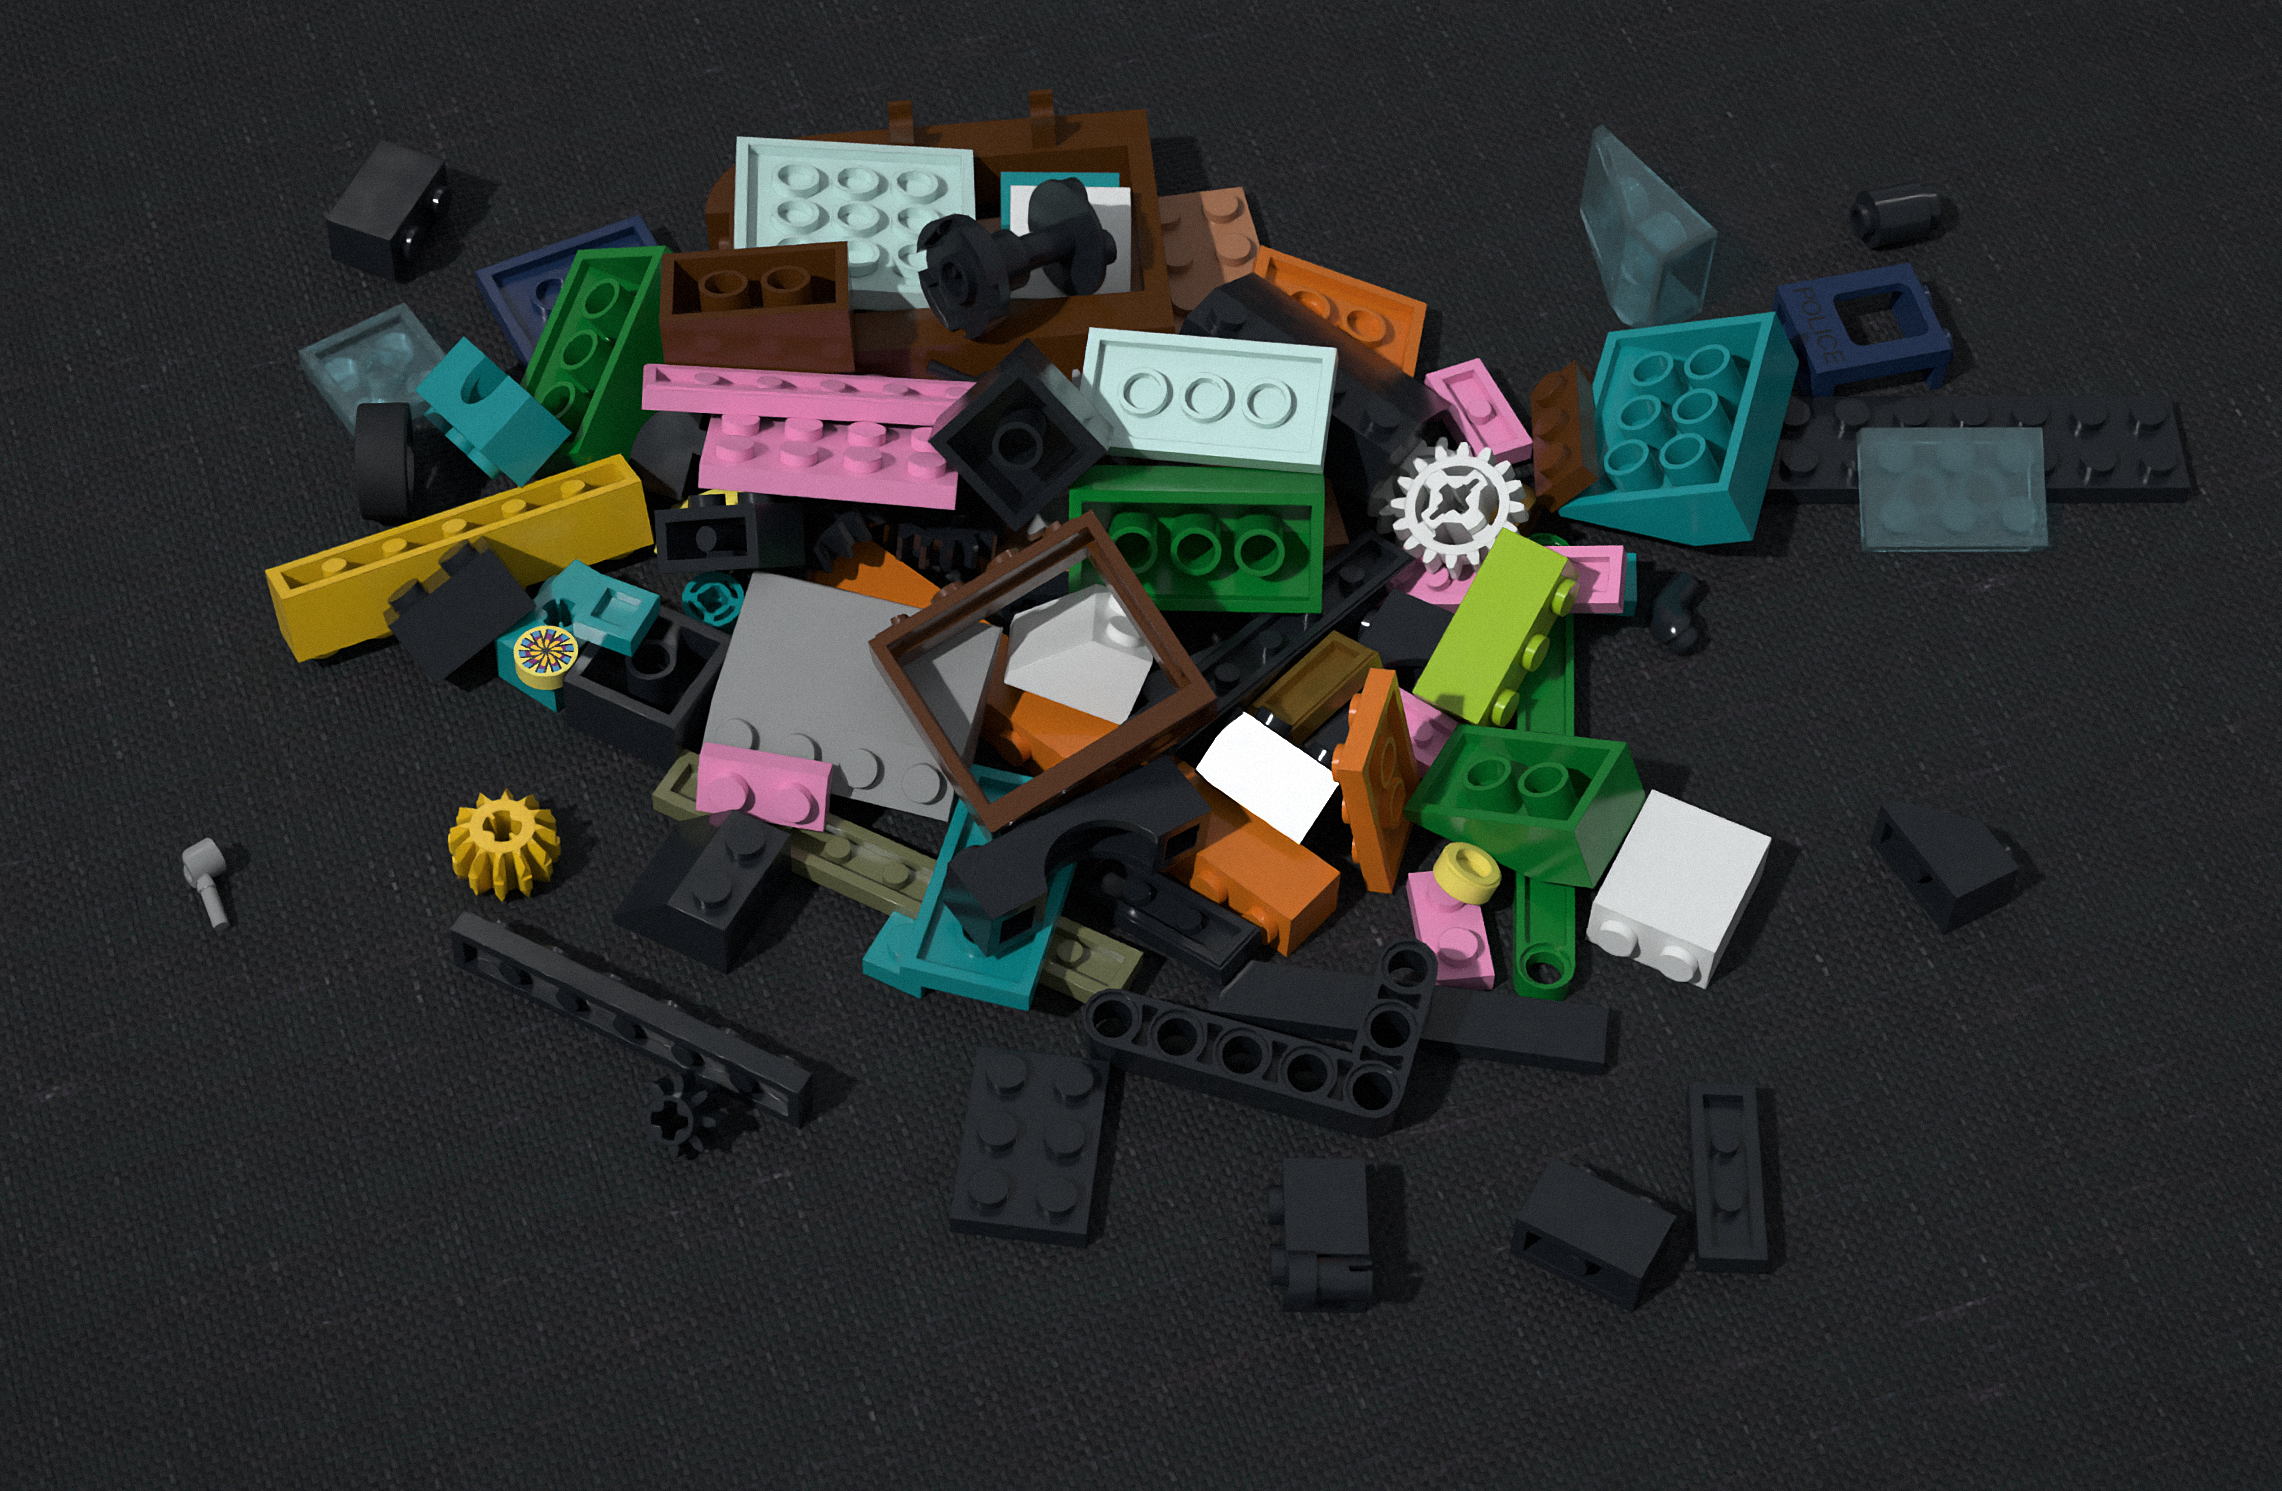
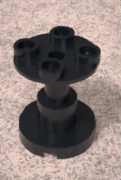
M1069 177L1064 180L1050 179L1040 183L1032 192L1029 200L1027 220L1029 233L1017 236L1008 229H1001L989 234L981 224L969 215L956 213L931 221L923 227L917 240L916 253L926 250L928 269L918 272L920 286L930 309L945 328L949 331L961 328L967 333L963 338L974 339L999 329L1004 324L1009 313L1010 292L1025 287L1030 279L1031 271L1042 268L1048 279L1056 287L1069 296L1092 295L1100 289L1106 277L1107 266L1113 264L1117 259V247L1113 236L1107 230L1102 229L1099 218L1088 201L1086 188L1079 179Z

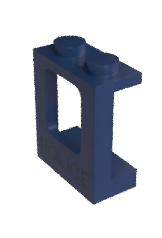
M1910 263L1778 285L1776 288L1771 312H1776L1798 358L1799 364L1794 383L1801 397L1833 396L1835 386L1838 384L1916 370L1921 371L1929 390L1941 388L1947 364L1953 360V340L1949 330L1945 327L1941 328L1933 311L1931 293L1926 285H1920ZM1892 292L1889 306L1905 338L1865 346L1853 343L1833 303Z

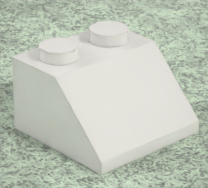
M1095 584L1015 614L1010 625L1004 683L1121 725L1129 717L1153 663V655L1109 589Z

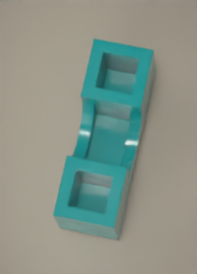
M464 336L415 389L431 405L423 415L494 481L504 472L522 488L572 433Z

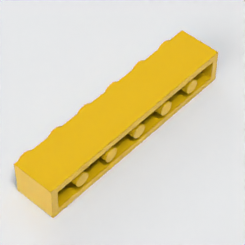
M620 453L526 484L522 488L517 487L267 569L265 574L281 634L298 663L309 659L327 658L336 654L342 648L369 639H383L394 635L388 628L383 612L391 607L387 602L389 597L398 588L414 578H418L421 583L441 568L438 564L441 556L464 539L474 543L484 535L525 587L547 580L553 575H559L575 559L589 566L604 560L625 558L631 555L634 550L654 544L641 480Z

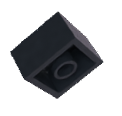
M1026 338L936 419L928 442L995 512L1017 532L1108 452L1115 428L1029 338Z
M660 605L661 612L632 657L590 642L562 679L568 727L669 771L684 749L694 752L704 739L712 697L732 635Z

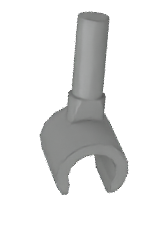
M205 838L183 852L184 876L186 881L193 888H197L199 895L202 896L213 929L215 931H222L228 928L230 924L212 879L227 871V865L216 844L210 838Z

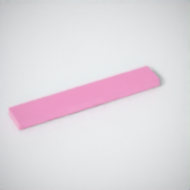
M647 363V365H644L642 409L934 426L936 419L977 382Z

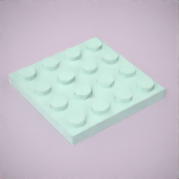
M737 136L733 249L847 241L854 309L880 312L930 308L920 286L918 275L919 271L928 269L926 250L916 253L917 240L923 227L939 218L956 213L969 215L975 220L973 150Z

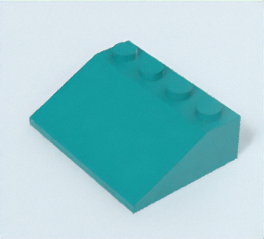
M1776 312L1608 332L1592 385L1599 479L1558 508L1557 511L1560 516L1692 546L1753 541L1799 364L1798 358Z

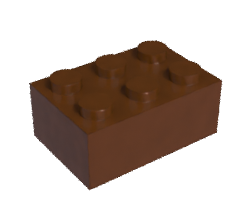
M837 241L662 254L659 324L665 364L823 374L855 372L854 300L848 242Z

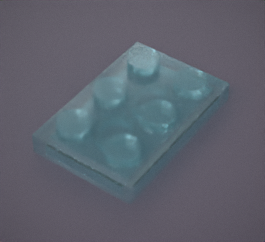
M2042 427L1861 428L1858 431L1857 452L1862 552L2043 551L2048 547Z

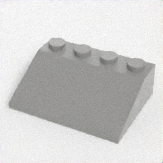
M754 569L712 697L702 748L705 742L833 763L831 794L946 822L952 820L959 796L876 669L868 645V641L875 638L876 634L892 626L891 618L901 614H907L910 617L924 608ZM983 622L974 624L903 667L969 770L975 757L1003 627Z

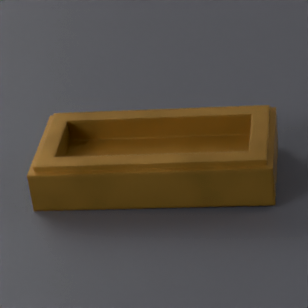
M1333 630L1247 709L1257 713L1261 705L1279 714L1294 726L1288 736L1301 744L1350 700L1355 693L1364 687L1370 668L1384 669L1378 652Z

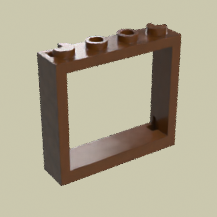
M1092 509L1060 525L1058 520L1055 521L1043 532L1041 540L1022 551L1019 548L1004 551L988 564L987 572L966 584L963 581H956L945 586L932 597L931 605L910 617L907 614H901L891 618L892 626L876 634L875 638L868 641L873 664L988 842L1007 834L1014 825L1024 819H1037L1062 807L1069 798L1079 792H1092L1113 782L1130 767L1146 762L1217 719L1216 695ZM1088 557L1167 676L1176 693L993 803H990L903 667Z

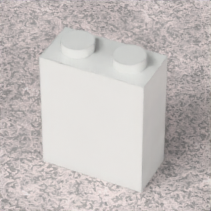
M1652 789L1592 904L1585 940L1599 945L1612 955L1626 956L1660 970L1672 980L1689 982L1706 989L1763 874L1772 838Z

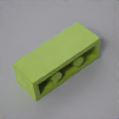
M1502 527L1412 693L1418 699L1461 724L1494 728L1506 726L1518 706L1520 695L1516 691L1527 671H1536L1547 654L1550 639L1547 635L1558 615L1561 617L1566 616L1577 599L1580 590V584L1577 580L1580 575L1569 558Z

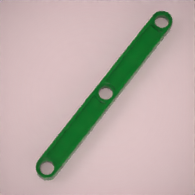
M1538 533L1527 537V539L1542 546H1569L1564 539L1549 533ZM1568 613L1564 617L1558 615L1547 635L1550 639V644L1543 662L1536 671H1527L1516 691L1519 693L1520 698L1514 713V730L1574 736V613ZM1513 870L1514 989L1519 996L1562 1002L1569 995L1575 970V886L1536 881ZM1535 963H1547L1557 968L1562 978L1553 984H1540L1529 977L1526 969Z

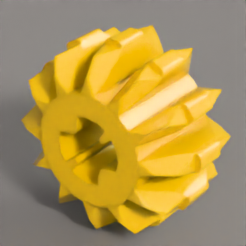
M506 788L501 799L491 801L480 792L476 801L477 809L459 807V813L456 817L457 826L450 828V834L448 835L449 852L453 854V870L458 875V879L469 880L470 888L473 889L476 896L494 888L495 895L503 902L508 894V890L518 889L529 897L533 889L532 881L550 882V876L553 873L552 863L559 861L558 856L561 854L560 837L556 835V820L551 814V810H539V803L535 800L533 793L519 801H514V796Z

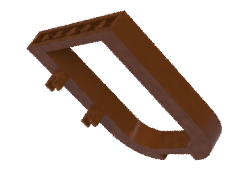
M1052 89L1028 90L1030 118L914 127L911 100L888 101L889 129L818 134L792 138L791 140L973 150L975 204L1000 203L1001 172L1119 173L1120 188H1130L1142 291L1010 301L1009 313L1004 324L999 329L974 339L963 338L967 333L961 328L949 331L938 321L930 308L855 313V372L837 374L858 376L876 374L893 378L941 380L925 373L926 367L932 358L965 374L969 373L977 377L982 372L992 370L1026 338H1029L1072 383L1073 370L1078 369L1081 374L1083 372L1089 327L1175 334L1146 109L1054 116ZM736 163L719 178L708 196L705 217L710 251L733 249Z

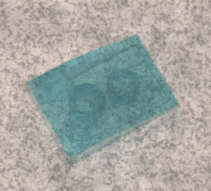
M1603 125L1593 130L1580 213L1610 306L1615 310L1621 321L1631 325L1634 329L1682 323L1702 311L1718 231Z

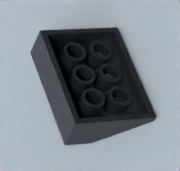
M1254 272L1216 287L1186 317L1178 334L1337 348L1339 359L1323 468L1324 477L1365 504L1446 415L1452 405Z

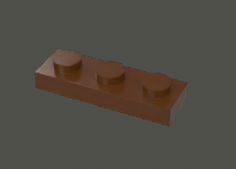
M1576 359L1561 371L1551 372L1544 376L1530 393L1535 497L1551 513L1599 479L1592 376Z

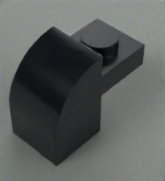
M660 410L646 421L635 438L628 462L641 480L644 490L677 500H686L688 496L701 493L702 488H698L699 464L712 413Z

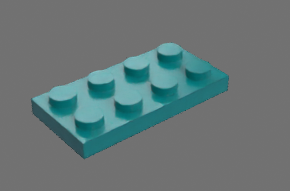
M971 764L970 772L990 803L1033 779V777ZM959 798L900 963L899 981L1029 1012L1078 862L1062 868L1046 883L1048 896L1042 931L986 958L943 902L947 863L953 860L960 851L971 845L982 846L988 843Z

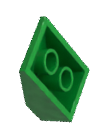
M1457 724L1407 802L1403 812L1407 820L1453 842L1473 844L1486 851L1496 862L1536 881L1594 888L1647 799L1627 742Z

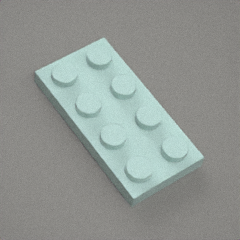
M1089 327L1080 392L1115 428L1109 450L1105 455L1323 474L1339 356L1337 348Z

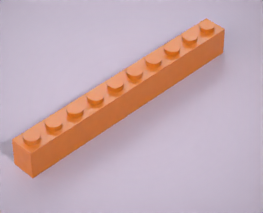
M872 540L856 542L851 547L855 556L852 558L839 556L833 561L834 569L831 573H826L819 569L814 572L811 580L814 583L919 608H926L931 605L932 597L941 590L908 565L897 560L894 555ZM984 619L981 620V621H979V622H983V623L990 624V623H988L987 621H985ZM1004 633L1001 634L979 736L993 745L1005 761L1015 767L1022 766L1034 776H1038L1118 728L1119 724L1004 683L1009 637ZM1184 761L1180 762L1177 767L1211 807L1212 814L1205 849L1160 872H1169L1190 887L1193 892L1261 928L1262 944H1269L1282 955L1288 957L1336 910L1341 872L1194 772L1196 769ZM1144 762V763H1142L1141 765H1144V766H1145V765H1147V764H1149V763H1148V762Z

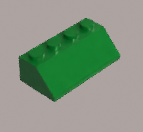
M666 245L583 249L577 251L520 383L524 390L572 432L535 472V476L544 479L620 453L627 463L629 462L638 432L657 411L642 409L644 365H647V363L665 364L659 324L662 254L673 253Z
M1092 465L1070 484L1069 520L1074 517L1078 518L1092 509L1159 611L1322 613L1325 510L1324 469L1323 474L1245 467ZM1088 557L1069 568V594L1095 584L1107 587Z

